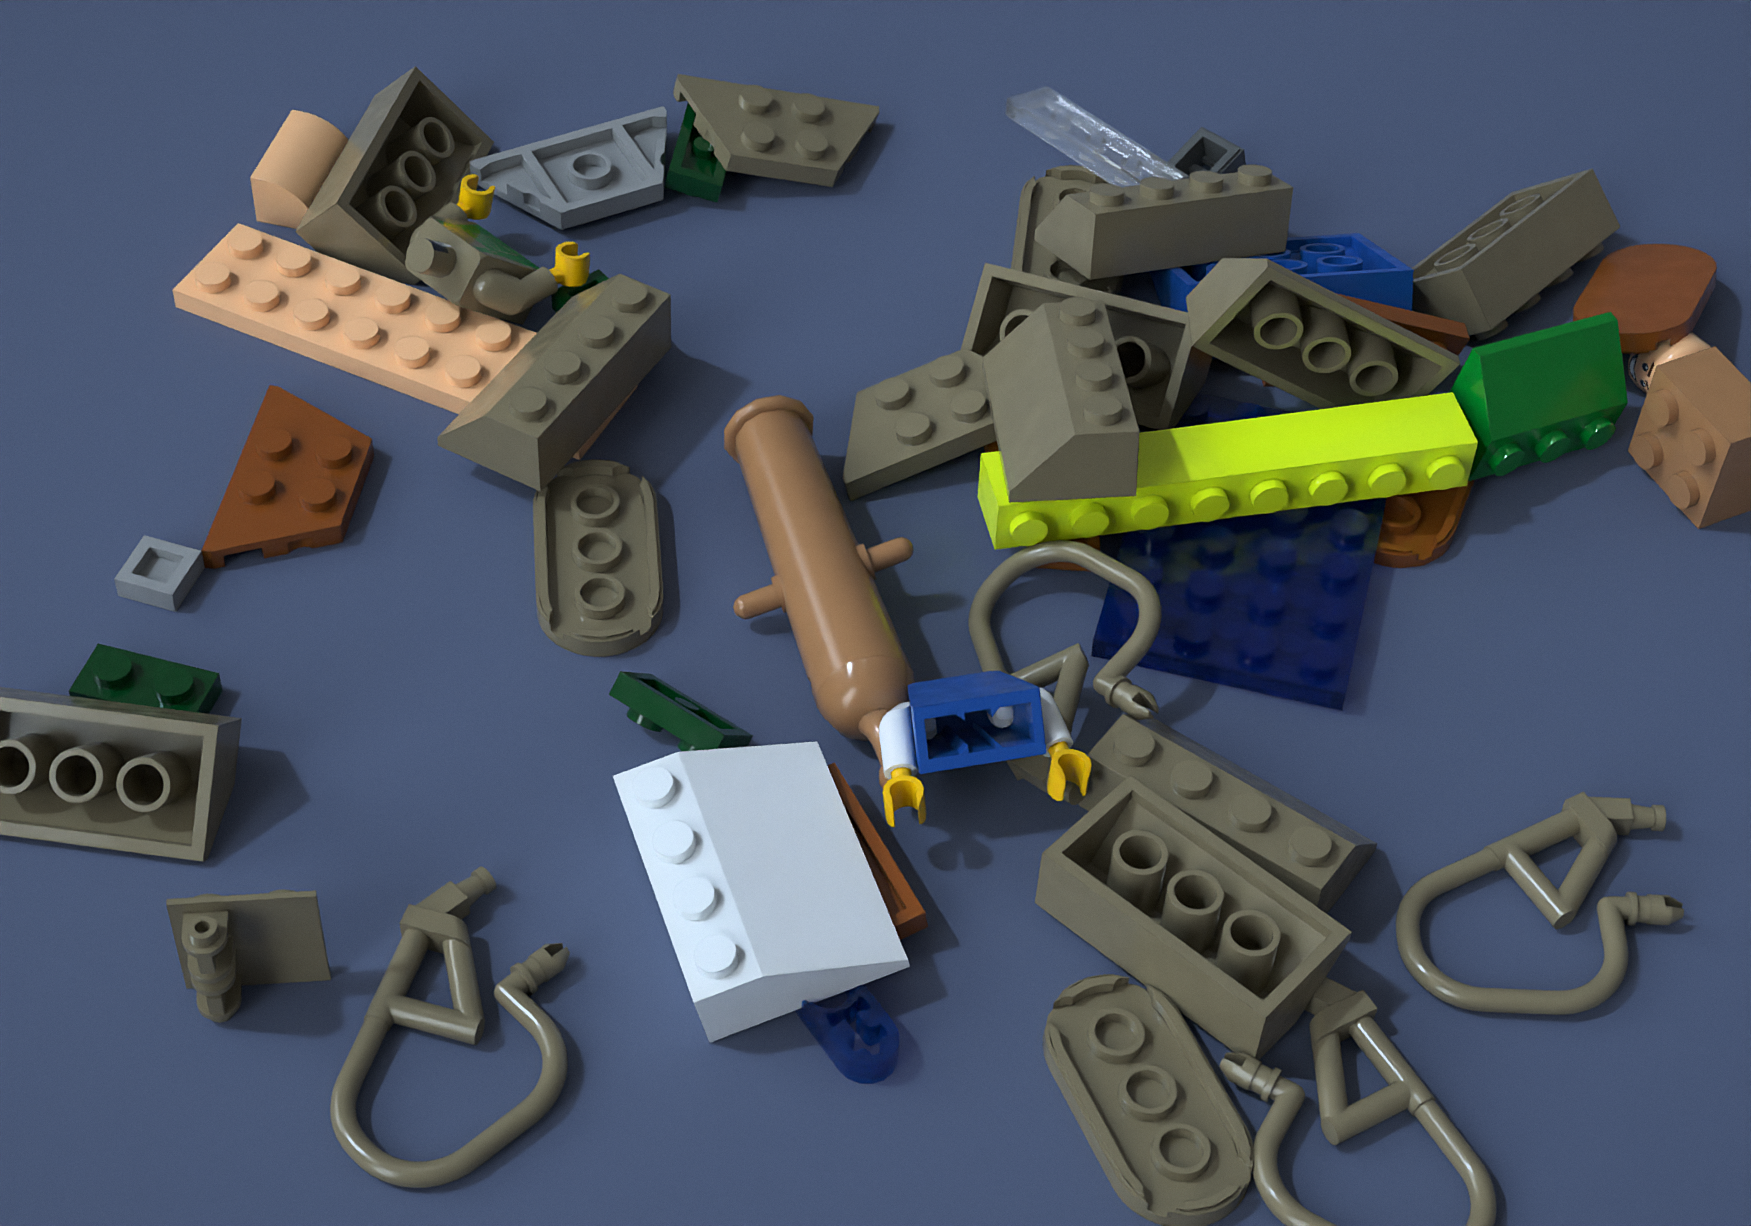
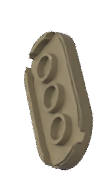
M1063 165L1047 169L1045 177H1041L1036 181L1035 176L1029 179L1021 191L1011 269L1121 296L1124 275L1089 280L1034 240L1035 229L1067 194L1090 192V187L1093 185L1110 184L1111 177L1090 167Z
M591 459L570 463L564 466L557 473V477L552 479L541 492L536 490L533 499L537 618L543 632L552 642L567 651L584 656H613L635 649L655 633L663 617V582L656 494L652 485L642 475L641 481L638 477L630 474V467L615 461Z
M1102 974L1087 977L1071 984L1055 1000L1053 1009L1047 1017L1043 1034V1053L1052 1076L1118 1197L1136 1214L1162 1226H1207L1228 1216L1241 1203L1248 1190L1253 1168L1254 1146L1246 1125L1176 1005L1163 992L1147 984L1146 989L1138 985L1129 984L1130 977Z

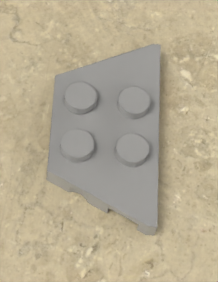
M664 106L474 159L469 161L470 174L479 176L478 186L486 190L491 186H495V195L561 230L664 200L667 110Z

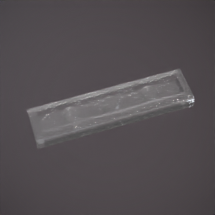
M1048 86L1007 98L1005 115L1112 185L1120 187L1140 185L1142 179L1149 177L1165 178L1171 181L1189 178V175Z

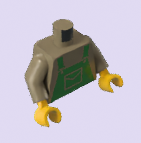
M476 174L467 175L461 182L458 203H448L435 215L426 219L413 232L405 260V267L409 272L446 299L462 308L521 325L525 323L533 305L558 291V284L577 287L587 282L590 253L586 252L578 256L577 243L563 242L559 244L555 251V267L548 270L544 266L539 268L477 223L468 221V218L482 220L490 215L495 186H491L485 191H477L479 176Z

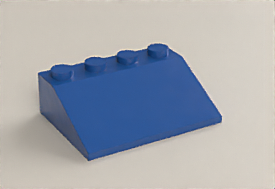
M1360 233L1287 238L1286 251L1243 257L1267 258L1337 294L1412 311L1414 270ZM1219 261L1150 271L1161 306L1188 312L1186 296Z

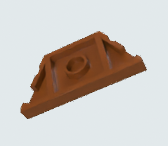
M269 385L201 550L205 568L216 569L226 567L225 555L262 548L265 559L289 554L291 551L301 547L318 548L342 543L374 458L372 438L279 386Z

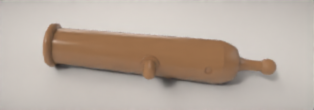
M776 395L758 398L737 410L724 428V449L740 464L775 576L771 577L773 584L739 596L734 602L733 609L735 614L741 619H751L782 607L784 613L787 612L807 678L811 682L812 693L818 710L842 736L871 742L881 766L879 769V784L883 789L888 779L885 778L879 737L880 723L883 716L900 703L909 702L907 685L915 683L912 667L901 648V642L874 580L876 579L875 572L910 559L914 551L913 544L907 538L898 537L865 549L863 543L858 545L813 441L812 413L800 400Z

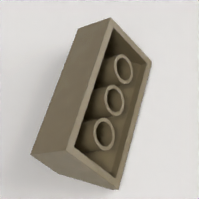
M415 66L374 96L295 232L318 253L400 283L415 285L421 280L405 267L406 253L413 232L426 219L435 215L448 203H458L462 179L470 175L469 161L487 156L494 141Z
M1252 164L1240 166L1238 172L1219 174L1211 171L1192 172L1188 179L1171 181L1165 178L1149 177L1142 179L1140 185L1128 187L1096 184L1090 187V192L1067 194L1035 229L1034 240L1089 280L1216 262L1222 258H1243L1286 251L1293 187L1272 175L1270 168Z
M1593 168L1511 192L1412 268L1414 270L1412 311L1465 323L1468 334H1474L1477 340L1489 338L1504 330L1508 326L1507 317L1524 311L1541 300L1539 292L1542 289L1554 286L1569 278L1573 274L1572 265L1600 253L1604 249L1602 242L1620 228Z
M1222 258L1186 296L1193 347L1320 409L1427 396L1460 365L1458 355L1267 258Z
M985 263L961 349L966 348L984 357L1043 303L1062 302L1072 297L1087 298L1091 301L1104 300L1137 424L1156 430L1175 428L1205 384L1213 357L1192 346L1188 312Z
M618 274L571 297L437 437L438 446L541 492L670 350L671 294L623 274Z
M1072 297L1062 302L1043 303L982 358V369L1009 503L1136 496L1139 428L1104 300L1091 301L1087 298Z
M0 687V835L204 862L209 857L235 784L242 718Z
M1122 714L1087 754L1091 760L1092 767L1088 792L1083 801L1079 803V806L1090 811L1129 775H1132L1326 914L1376 850V842L1154 718L1137 720L1128 714Z
M1129 775L1049 846L1041 856L1035 904L1145 986L1149 984L1163 992L1181 1013L1233 1052H1244L1257 1060H1260L1297 1022L1351 937L1352 931L1132 775Z

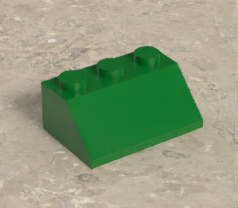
M1611 312L1472 349L1450 392L1454 393L1478 441L1468 481L1492 474L1503 476L1512 472L1517 467L1537 461L1548 463L1557 459L1562 454L1582 448L1592 450L1600 447L1613 436L1616 430L1615 423L1628 404L1618 320Z

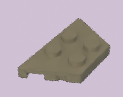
M677 74L673 89V96L677 102L688 101L695 111L694 126L703 139L712 144L715 156L726 171L828 187L834 186L843 173L845 164L850 162L857 153L866 133H871L880 112L879 106L819 97L810 93L800 94L764 88L759 85H744Z
M964 348L857 392L842 478L850 501L997 441L982 369L983 356Z

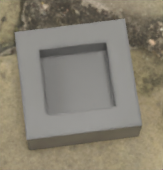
M144 535L114 578L118 596L176 612L205 569L202 551Z

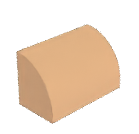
M291 110L250 177L256 220L258 222L297 229L346 146L348 138L334 125L316 115Z

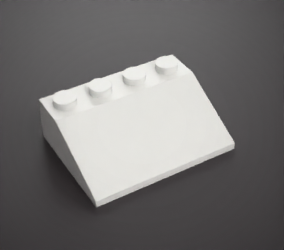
M817 741L676 752L613 776L709 1043L910 967L904 948Z

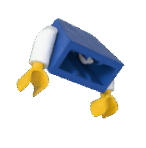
M986 671L907 685L909 702L898 704L888 711L881 720L879 727L884 776L888 779L883 786V800L886 821L891 827H895L894 812L901 807H913L918 810L919 824H923L926 820L924 787L922 782L914 777L917 775V772L925 774L1043 755L1052 759L1047 791L1054 800L1063 801L1066 781L1075 783L1080 788L1083 796L1087 794L1092 767L1091 760L1085 753L1070 749L1073 745V739L1052 695L1037 685L1002 671Z

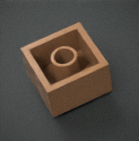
M1716 346L1656 366L1628 448V452L1632 455L1638 466L1651 476L1669 496L1671 502L1698 529L1751 511V383Z

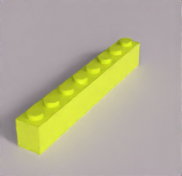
M1450 392L1139 433L1136 496L1009 503L999 451L981 453L977 497L994 549L997 550L1032 546L1037 543L1054 540L1091 538L1098 535L1151 530L1159 527L1210 522L1218 519L1269 514L1277 511L1328 506L1337 503L1387 498L1396 495L1467 486L1478 441L1454 393Z

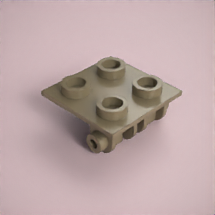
M280 889L262 894L227 896L201 894L191 898L167 899L166 901L186 989L194 988L197 991L196 1002L198 1010L207 1019L218 1023L231 1019L240 1008L243 985L331 980L316 890L296 892Z

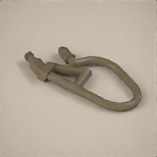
M1054 540L1038 543L1015 553L1001 563L983 582L973 599L969 611L968 626L971 640L983 672L1002 671L1007 674L1009 673L1004 667L991 630L990 620L993 607L999 597L1021 575L1044 564L1070 562L1129 592L1135 598L1139 607L1137 626L1128 641L1097 673L1093 679V687L1097 693L1105 697V701L1109 706L1120 708L1123 712L1137 720L1154 718L1149 709L1158 714L1159 707L1154 696L1138 685H1132V681L1126 677L1149 651L1161 625L1162 609L1160 599L1155 587L1145 576L1089 545L1076 541ZM1079 643L1009 674L1040 688L1057 681L1053 698L1071 735L1089 667L1086 655ZM1037 755L1006 760L1017 780L1025 779L1048 794L1047 783L1051 757ZM1066 781L1063 799L1071 805L1079 804L1086 796L1081 794L1080 788L1075 783Z
M1583 791L1566 799L1560 813L1489 844L1483 850L1424 876L1407 891L1396 914L1397 945L1405 967L1412 977L1435 997L1453 1006L1472 1011L1568 1015L1584 1012L1602 1004L1619 988L1627 972L1629 952L1624 922L1628 926H1635L1637 922L1646 923L1647 925H1670L1683 918V903L1670 895L1647 894V896L1637 895L1636 892H1626L1625 897L1606 896L1600 899L1597 903V914L1604 950L1602 967L1591 981L1569 990L1483 988L1456 981L1441 972L1427 956L1421 941L1420 919L1425 907L1436 897L1487 873L1504 868L1555 929L1563 928L1576 916L1615 847L1617 835H1629L1630 830L1650 828L1652 831H1664L1666 826L1665 806L1652 805L1651 807L1635 805L1631 804V798L1588 797ZM1573 836L1582 849L1557 890L1529 856Z
M482 866L471 872V877L457 884L449 881L417 905L408 904L399 923L402 938L364 1016L363 1025L333 1087L330 1118L333 1131L340 1145L365 1172L392 1185L426 1188L447 1184L470 1174L544 1117L557 1101L566 1080L568 1056L564 1039L554 1021L529 997L538 991L539 985L543 982H548L564 970L570 952L567 947L563 949V943L559 942L544 944L529 955L528 959L523 963H515L510 967L511 974L501 980L494 989V997L497 1002L534 1037L542 1054L540 1078L535 1088L522 1102L459 1150L445 1157L429 1161H408L385 1153L367 1137L358 1122L356 1101L359 1091L383 1039L393 1023L477 1045L482 1037L485 1026L484 1012L467 925L462 920L470 914V906L483 894L487 895L496 889L494 878ZM427 950L444 954L453 1009L406 997Z
M1325 977L1305 1010L1315 1015L1309 1023L1321 1128L1326 1139L1332 1145H1338L1408 1109L1455 1167L1467 1187L1470 1197V1214L1466 1226H1494L1497 1209L1496 1194L1491 1177L1483 1162L1435 1102L1436 1099L1375 1022L1374 1017L1378 1008L1365 991L1355 992ZM1352 1037L1387 1082L1388 1086L1348 1106L1340 1042ZM1244 1052L1225 1053L1219 1067L1228 1081L1247 1091L1251 1090L1261 1095L1260 1099L1268 1102L1270 1098L1275 1100L1262 1122L1253 1143V1177L1266 1206L1285 1226H1337L1299 1204L1286 1189L1278 1170L1277 1157L1279 1147L1305 1100L1303 1088L1281 1076L1283 1070L1277 1067L1273 1070Z

